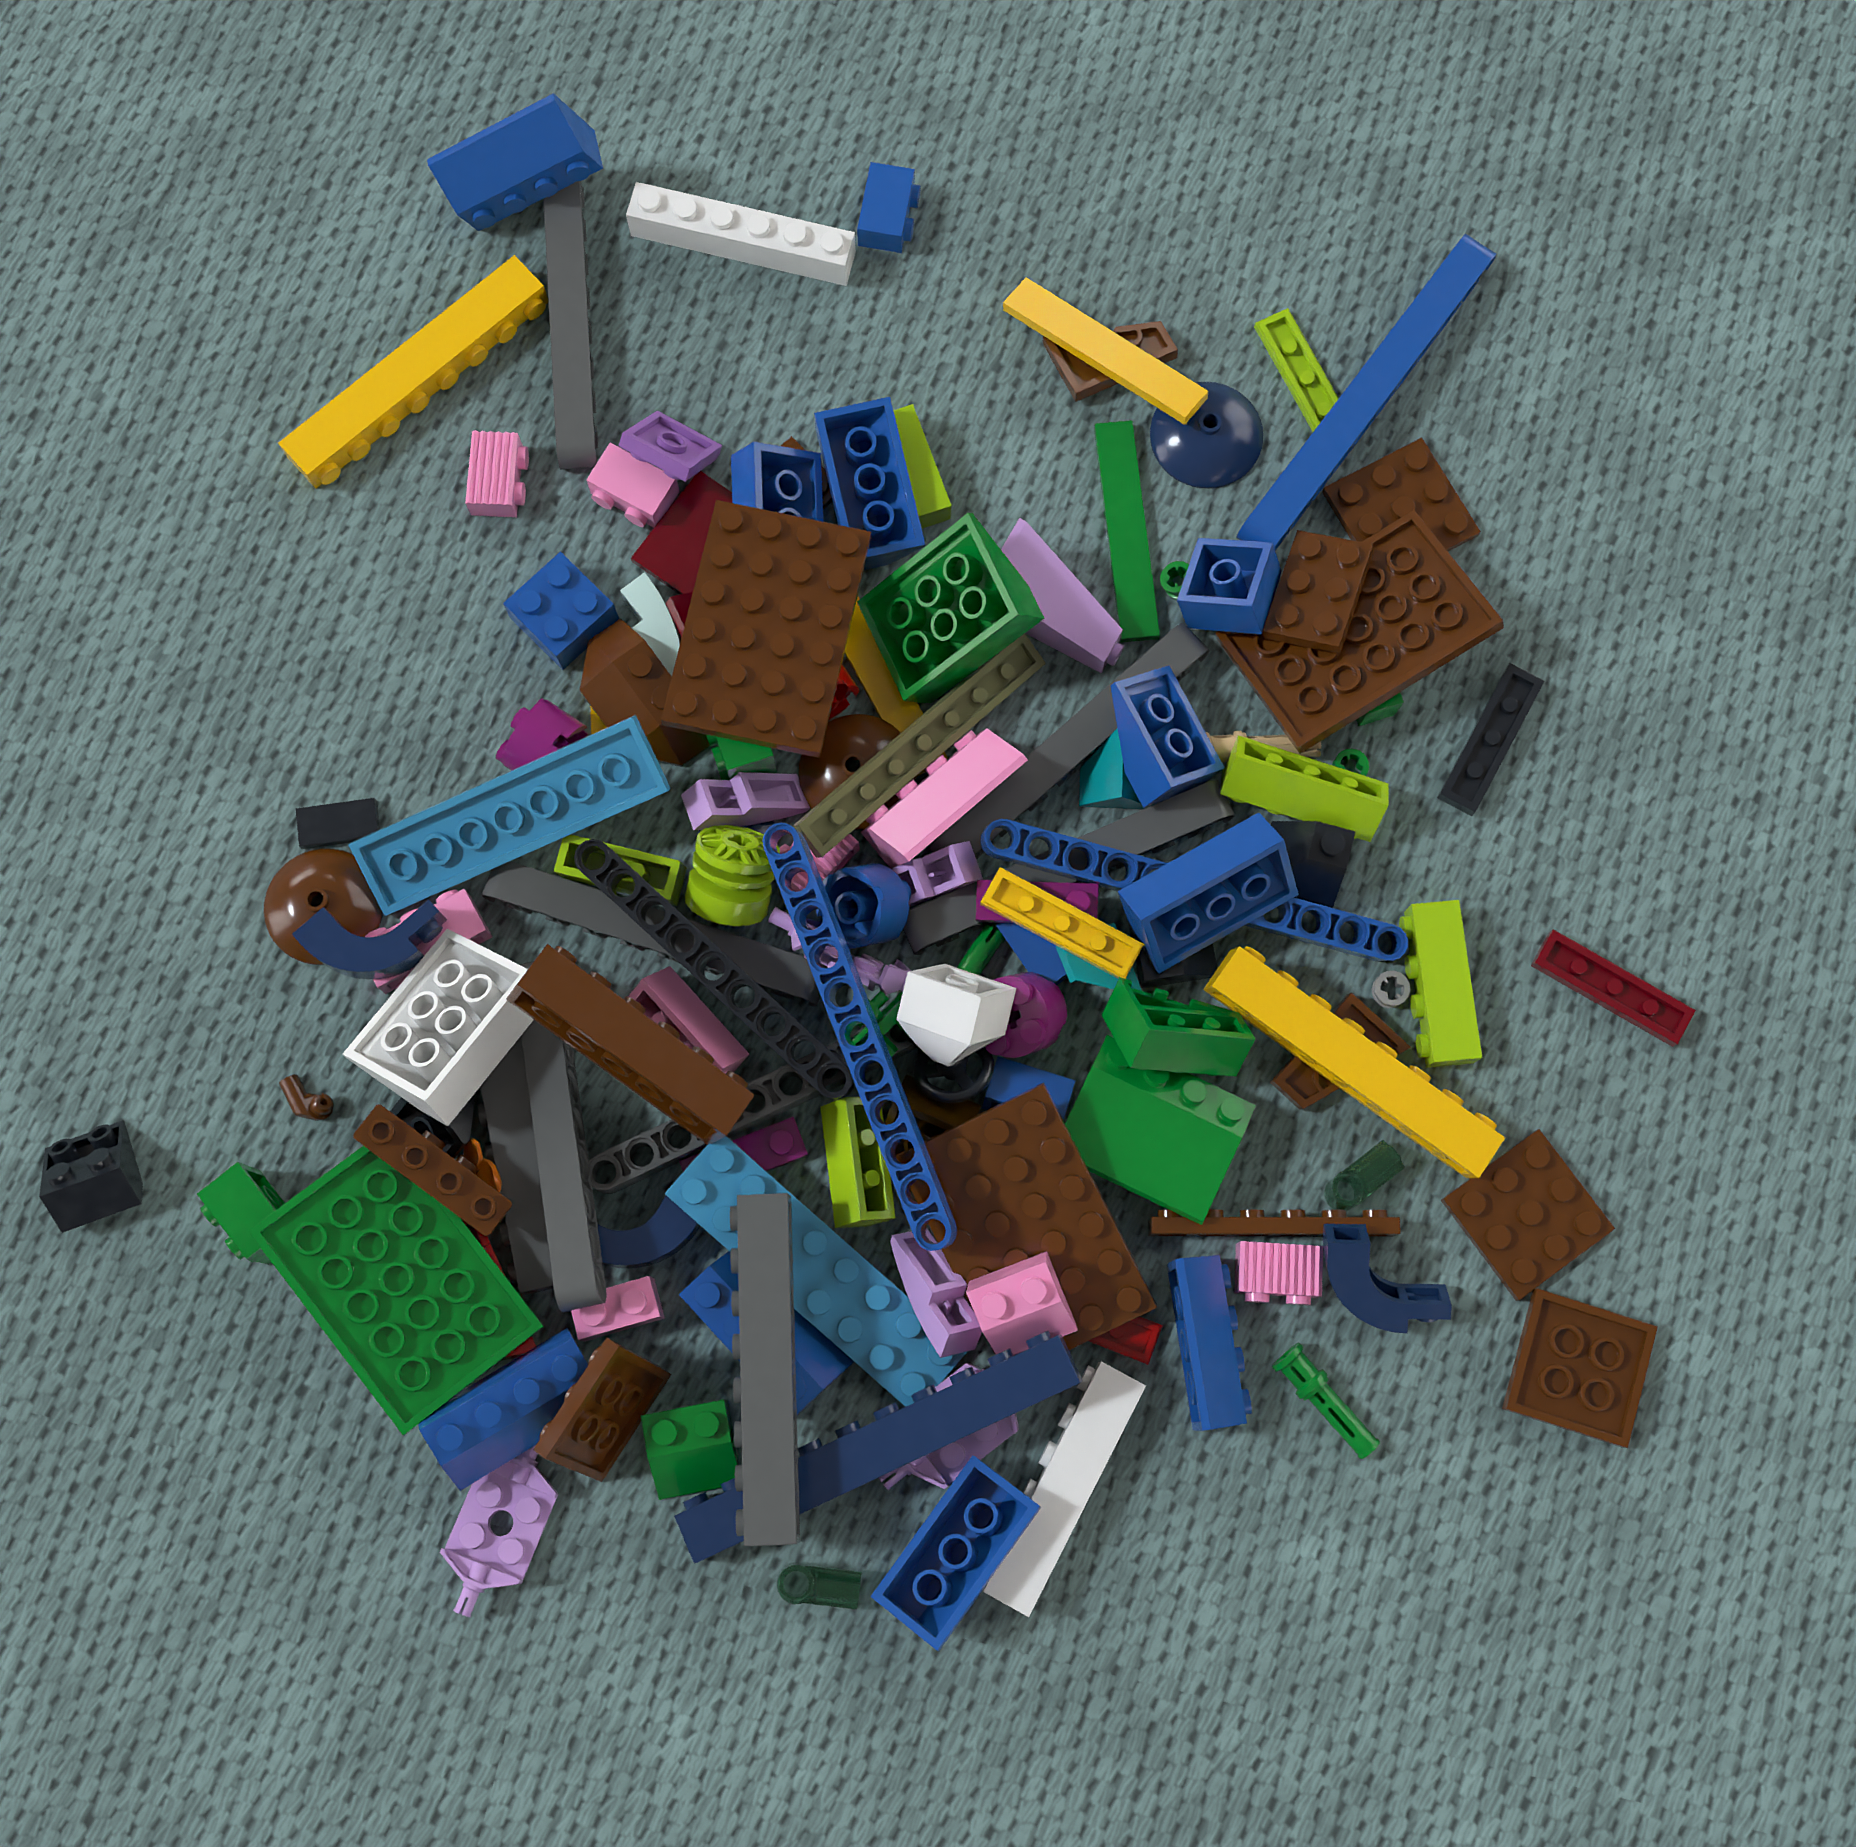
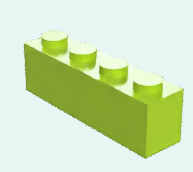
M1239 735L1222 772L1220 794L1229 797L1235 802H1246L1262 807L1276 815H1287L1302 821H1318L1356 831L1354 839L1358 838L1371 842L1389 806V783Z
M1450 900L1411 904L1404 911L1405 916L1400 917L1399 927L1406 933L1410 955L1405 957V972L1408 979H1414L1416 994L1410 997V1008L1413 1018H1419L1421 1034L1416 1035L1418 1057L1425 1058L1426 1068L1473 1064L1482 1058L1460 901Z

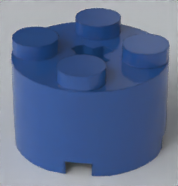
M881 864L852 866L839 869L823 879L822 882L849 949L885 943L899 937L908 919L911 888L892 869ZM816 909L817 917L822 916L823 920L822 911Z

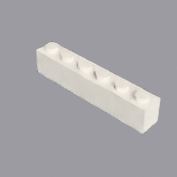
M639 182L635 184L626 213L630 234L633 237L847 286L856 253L855 232Z
M1102 1361L1098 1362L1095 1369L1089 1365L1087 1366L1081 1377L1083 1381L1077 1386L1078 1389L1083 1391L1077 1405L1074 1406L1069 1403L1059 1420L1058 1426L1064 1430L1057 1444L1049 1441L1038 1463L1044 1466V1469L1038 1481L1036 1482L1030 1478L1022 1492L1041 1506V1509L983 1589L984 1593L1028 1617L1146 1385Z

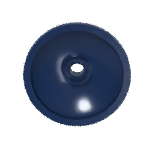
M1195 382L1208 390V399L1185 425L1157 408L1150 426L1152 451L1161 467L1179 482L1197 488L1224 487L1244 477L1257 462L1263 445L1262 422L1252 403L1234 388L1216 382ZM1212 421L1216 427L1207 428L1203 422Z

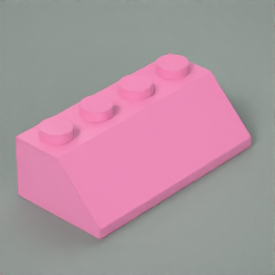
M985 729L976 735L970 730L953 744L957 749L948 759L943 754L924 769L928 776L917 784L912 779L895 794L899 799L889 809L883 804L866 819L870 825L862 830L861 833L890 869L907 863L1028 761L1024 754L989 729Z

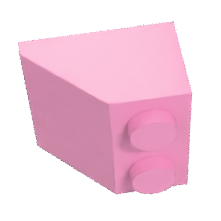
M1047 1251L973 1279L968 1283L967 1296L980 1328L996 1355L1007 1349H1011L1013 1355L1028 1350L1026 1341L1048 1330L1052 1338L1060 1334L1065 1336L1078 1331Z

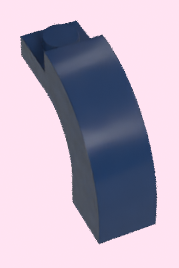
M428 899L392 931L377 937H360L349 933L323 907L292 935L312 956L340 974L358 979H383L400 975L414 968L425 956L417 946L421 942L428 943L437 937L443 929L441 925L447 919Z
M665 1196L653 1217L637 1228L616 1231L597 1224L603 1265L630 1269L659 1263L680 1251L693 1238L700 1225L667 1196Z
M1366 1224L1323 1225V1251L1331 1285L1341 1303L1357 1318L1385 1331L1408 1334V1319H1417L1421 1322H1434L1438 1319L1451 1320L1452 1304L1445 1284L1394 1283L1383 1279L1369 1266L1371 1243Z

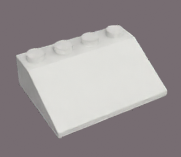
M446 929L344 1051L343 1055L417 1109L449 1126L534 1020L506 1000L528 969Z

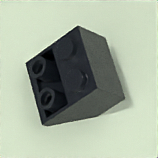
M124 1120L111 1125H100L89 1133L72 1139H61L50 1147L45 1148L39 1197L62 1233L142 1204L143 1182Z

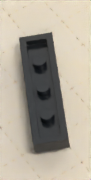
M1511 663L1508 664L1439 792L1438 799L1473 816L1544 684V680Z

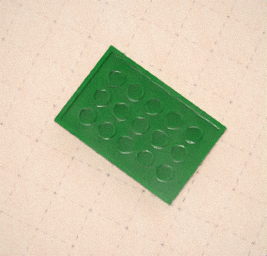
M364 1146L248 1230L403 1436L543 1328L541 1322L461 1218Z

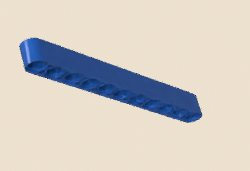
M1467 234L1463 235L1247 518L1236 538L1242 541L1273 542L1275 551L1462 305L1461 301H1465L1480 281L1479 278L1484 270L1489 269L1496 258V253Z
M998 819L990 823L983 830L980 839L982 849L993 858L1085 883L1098 884L1100 887L1114 891L1125 888L1146 876L1151 870H1157L1167 864L1162 861L1008 819ZM1002 828L1008 832L1010 844L1007 849H998L993 846L990 840V834L993 829ZM1033 839H1041L1047 843L1049 854L1045 860H1038L1031 855L1029 845ZM1079 849L1085 853L1087 865L1083 871L1075 870L1069 864L1068 857L1071 850ZM1112 859L1122 862L1125 866L1126 875L1121 881L1113 880L1108 874L1107 867ZM1294 897L1277 907L1278 918L1274 923L1268 922L1262 915L1244 925L1373 961L1384 962L1399 959L1408 948L1406 933L1396 925ZM1305 912L1311 913L1316 919V928L1311 934L1306 932L1301 925V918ZM1344 922L1350 924L1354 930V938L1349 944L1345 943L1339 935L1340 927ZM1383 932L1388 934L1392 941V948L1387 954L1383 953L1378 947V938Z
M782 822L773 824L766 830L762 842L766 856L914 1238L918 1245L925 1250L936 1251L946 1249L956 1239V1222L808 843L803 834L791 825ZM784 835H792L794 843L790 851L783 854L778 853L776 847L778 840ZM799 872H806L809 879L807 886L801 891L794 892L791 887L792 878ZM813 910H821L823 913L822 924L817 929L808 930L806 926L807 915ZM835 947L838 951V961L831 968H823L820 961L821 954L827 948ZM849 985L853 990V1000L849 1005L839 1007L835 1000L836 992L842 986ZM863 1023L868 1028V1039L864 1044L855 1046L850 1039L851 1030L857 1024ZM878 1062L884 1070L883 1078L878 1084L870 1085L865 1078L866 1068L870 1064ZM893 1101L899 1108V1116L894 1123L887 1125L880 1117V1110L883 1104ZM903 1140L911 1142L915 1151L914 1157L907 1164L899 1162L895 1155L896 1146ZM918 1179L927 1182L930 1188L929 1198L922 1204L914 1201L910 1193L912 1184ZM933 1219L941 1221L946 1230L944 1239L938 1244L933 1243L926 1236V1226Z

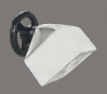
M947 964L913 970L907 973L897 1021L922 1050L915 1061L914 1079L924 1095L941 1103H960L974 1098L988 1086L994 1073V1059L985 1046L1005 1035L1015 997V987ZM974 1052L979 1055L982 1061V1071L975 1082L966 1073L968 1058ZM932 1059L936 1064H928V1062ZM944 1076L948 1080H955L962 1090H940L934 1087L927 1078Z

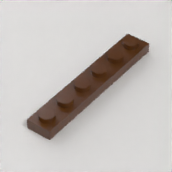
M1169 1209L1158 1210V1217H1151L1148 1220V1236L1323 1237L1324 1224H1366L1369 1237H1393L1401 1233L1400 1217H1388L1387 1210H1363L1362 1217H1347L1346 1210H1322V1217H1306L1305 1210H1281V1217H1265L1264 1210L1250 1209L1240 1210V1217H1224L1223 1210L1209 1209L1204 1222L1200 1225Z

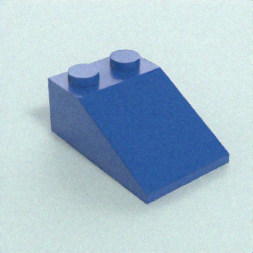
M1170 665L1114 682L1111 685L1125 774L1143 808L1204 784L1225 769Z

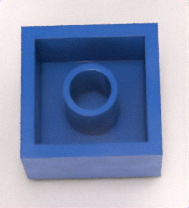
M1198 538L1177 599L1189 629L1262 634L1282 572L1273 542Z
M561 551L503 603L509 617L562 670L587 649L591 638L619 619L614 604Z

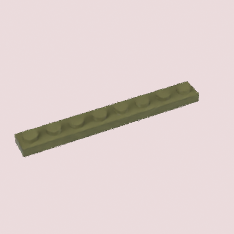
M1023 634L968 675L793 825L796 830L803 834L816 858L823 857L1046 664L1026 634Z

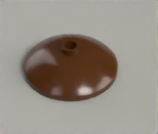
M865 714L846 715L829 721L820 758L803 754L800 757L798 770L799 784L809 807L813 809L855 773L847 771L849 762L857 760L861 763V768L900 734V731L883 719ZM893 795L884 805L889 809L899 799L896 795ZM865 820L854 830H864L870 824Z
M329 848L304 852L288 861L273 877L264 901L265 923L273 941L290 957L307 964L324 965L312 956L292 935L323 907L349 933L356 936L365 937L371 931L379 928L383 912L353 854ZM317 895H323L322 904L312 907V899Z

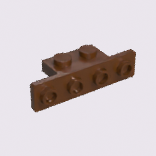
M380 1104L374 1107L353 1134V1138L484 1236H489L512 1207V1202L476 1176L479 1169L461 1155L456 1160L443 1151L446 1144L428 1130L421 1135Z

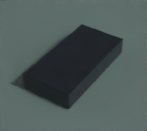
M375 798L296 808L298 841L301 849L351 843L380 830L378 805Z

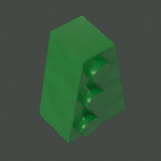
M1119 977L1102 1013V1017L1130 1068L1171 1071L1174 1073H1197L1209 1076H1237L1255 1041L1254 1035L1240 1013L1195 999H1191L1189 1005L1167 999L1168 991L1156 988L1154 993L1150 994L1131 988V980Z

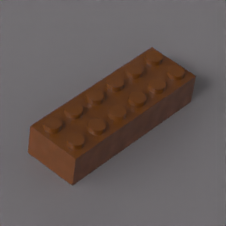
M547 944L507 996L506 1000L705 1144H712L726 1137L754 1097V1094L746 1089L748 1083L739 1075L731 1071H727L725 1074L713 1065V1057L697 1046H693L692 1049L678 1039L680 1034L669 1024L659 1021L657 1024L644 1014L646 1009L639 1002L628 996H625L624 999L610 990L611 983L602 975L594 971L588 974L575 964L577 959L569 951L560 946L553 948Z

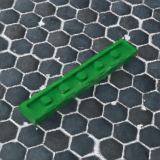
M1133 421L1096 423L1094 425L1117 619L1118 625L1123 629L1120 643L1159 639L1160 632Z

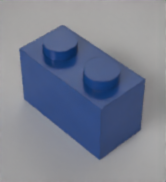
M870 162L857 227L858 246L902 253L904 241L911 242L914 219L909 218L911 207L918 208L921 185L915 184V169Z

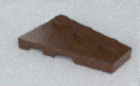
M1161 321L1118 326L1113 330V332L1164 364L1176 359L1178 356V348ZM1043 336V344L1075 402L1119 384Z
M1353 993L1347 994L1332 1011L1333 1014L1342 1020L1349 1018L1358 1023L1365 1030L1363 1035L1375 1044L1378 1041L1394 1049L1398 1054L1411 1048ZM1295 1055L1270 1081L1299 1110L1305 1109L1339 1089L1338 1086Z

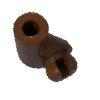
M297 1074L288 1076L279 1082L292 1112L297 1117L319 1121L328 1118L332 1114L333 1099L324 1093L321 1095L306 1093Z

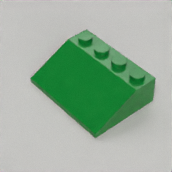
M969 512L857 601L903 701L934 702L1045 619L1029 585L974 514Z
M1107 1035L1065 1125L1090 1172L1202 1225L1243 1138L1256 1105L1189 1073L1130 1068L1115 1039Z

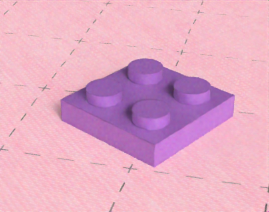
M659 411L652 413L624 431L619 443V447L629 451L635 459L649 462L664 470V473L670 478L683 480L684 482L714 462L722 448L721 444Z

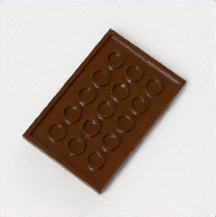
M716 500L661 717L662 725L820 758L871 541V532Z
M1412 510L1362 541L1373 544L1374 553L1340 654L1265 639L1263 632L1262 634L1217 631L1215 633L1220 645L1299 754L1504 628L1503 619L1415 510Z
M1044 1082L924 1141L957 1226L956 1239L952 1245L941 1250L952 1272L961 1275L967 1283V1287L969 1281L1047 1251L1078 1328V1331L1062 1336L1068 1350L1157 1308V1304ZM914 1147L896 1155L898 1161L902 1164L910 1162L914 1157ZM918 1179L912 1184L911 1191L917 1203L922 1204L927 1201L930 1195V1188L927 1182ZM933 1219L928 1225L937 1242L940 1243L945 1237V1226L941 1221ZM966 1287V1290H965L964 1295H965V1297H966V1299H967V1301H968L970 1307L972 1308V1305H971V1303H970V1301H969V1298H968V1296H967V1293H966V1291H967V1287Z

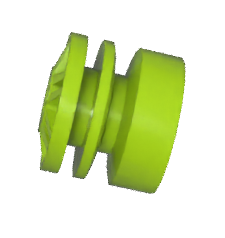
M714 825L704 828L697 834L695 852L692 858L694 868L689 873L685 892V903L692 912L706 920L730 926H749L761 922L766 917L772 894L770 883L775 879L763 847L764 834L746 827L733 825Z

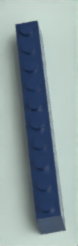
M1049 1330L1026 1341L1028 1350L1014 1356L1011 1349H1007L988 1358L987 1360L991 1367L975 1374L971 1366L950 1376L952 1385L937 1392L933 1384L912 1394L911 1397L914 1403L899 1410L895 1402L874 1412L875 1422L861 1428L857 1420L835 1430L838 1439L824 1446L820 1438L799 1447V1515L1081 1383L1083 1380L1062 1335L1060 1334L1052 1338ZM735 1478L721 1484L724 1493L711 1499L704 1492L684 1501L683 1504L686 1510L674 1516L694 1564L744 1541V1536H737L736 1510L743 1509V1491L736 1492Z

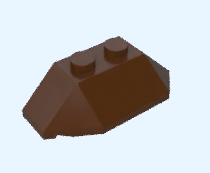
M619 619L589 640L580 692L606 728L636 715L658 762L670 763V765L683 766L710 747L706 734L662 725L661 717L672 676L647 642L627 623Z

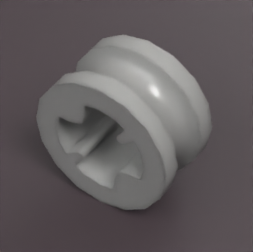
M1394 970L1386 971L1380 974L1373 982L1372 996L1380 1006L1396 1008L1409 997L1410 983L1402 973ZM1387 979L1394 980V986L1401 988V995L1397 993L1394 996L1395 1000L1388 999L1387 992L1381 991V984L1385 986L1388 983Z

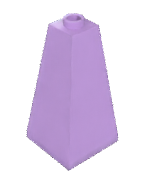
M1019 518L1001 550L1029 585L1045 618L1027 631L1026 634L1100 673L1103 672L1107 663L1114 666L1124 648V645L1119 643L1123 629L1026 521Z

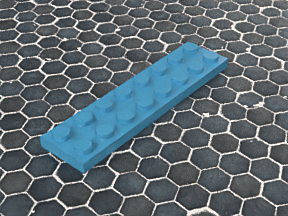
M634 715L353 841L349 844V847L384 916H387L668 792L671 787L637 716Z
M728 1137L708 1144L664 1193L730 1252L731 1248H738V1231H731L730 1206L737 1205V1195L788 1193L791 1196L794 1309L905 1407L914 1403L911 1397L912 1394L933 1384L935 1387L938 1386L967 1353L963 1352L940 1358L926 1336L908 1296Z

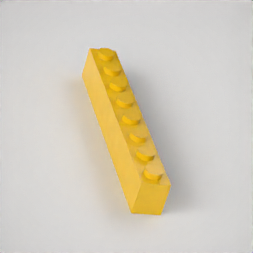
M513 255L278 442L279 446L287 458L315 489L321 484L328 485L334 482L339 477L341 468L351 460L358 461L364 458L370 451V445L381 436L388 437L395 433L402 419L411 412L414 414L421 412L428 405L432 395L440 389L447 390L457 382L462 371L470 365L475 367L481 364L486 359L488 350L498 342L506 343L511 340L517 332V327L527 319L534 320L544 312L546 304L549 302L544 285Z
M1238 946L1228 952L1204 987V991L1232 1011L1240 1013L1242 1018L1462 1176L1465 1178H1479L1505 1139L1503 1135L1495 1130L1497 1125L1491 1119L1480 1113L1473 1115L1462 1107L1464 1101L1458 1095L1447 1089L1440 1091L1429 1083L1431 1077L1426 1072L1413 1065H1410L1408 1068L1396 1059L1398 1053L1394 1049L1379 1041L1375 1044L1363 1035L1365 1032L1364 1028L1349 1018L1342 1020L1330 1012L1332 1006L1326 1000L1315 994L1308 996L1298 989L1299 982L1294 977L1282 970H1278L1277 973L1264 964L1266 959L1258 951L1248 946L1244 949Z

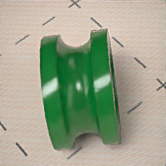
M1184 561L1172 562L1161 572V585L1168 596L1174 600L1178 599L1182 585L1174 584L1172 580L1178 575L1181 578H1185L1189 564Z
M1353 748L1341 751L1332 764L1333 766L1345 769L1340 764L1341 761L1344 760L1347 763L1349 759H1353L1357 762L1355 768L1360 771L1361 775L1366 776L1369 770V761L1366 755L1360 750Z

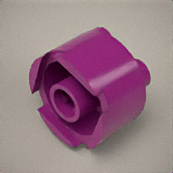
M541 698L530 710L523 707L516 713L511 722V727L514 731L510 738L500 746L495 758L508 769L514 770L587 737L588 733L584 731L587 729V726L549 700Z
M1021 972L994 979V981L1015 987L1016 992L1005 1035L986 1045V1050L993 1055L1017 1058L1052 1046L1059 1038L1058 1035L1067 1019L1066 1002L1056 984L1034 972Z

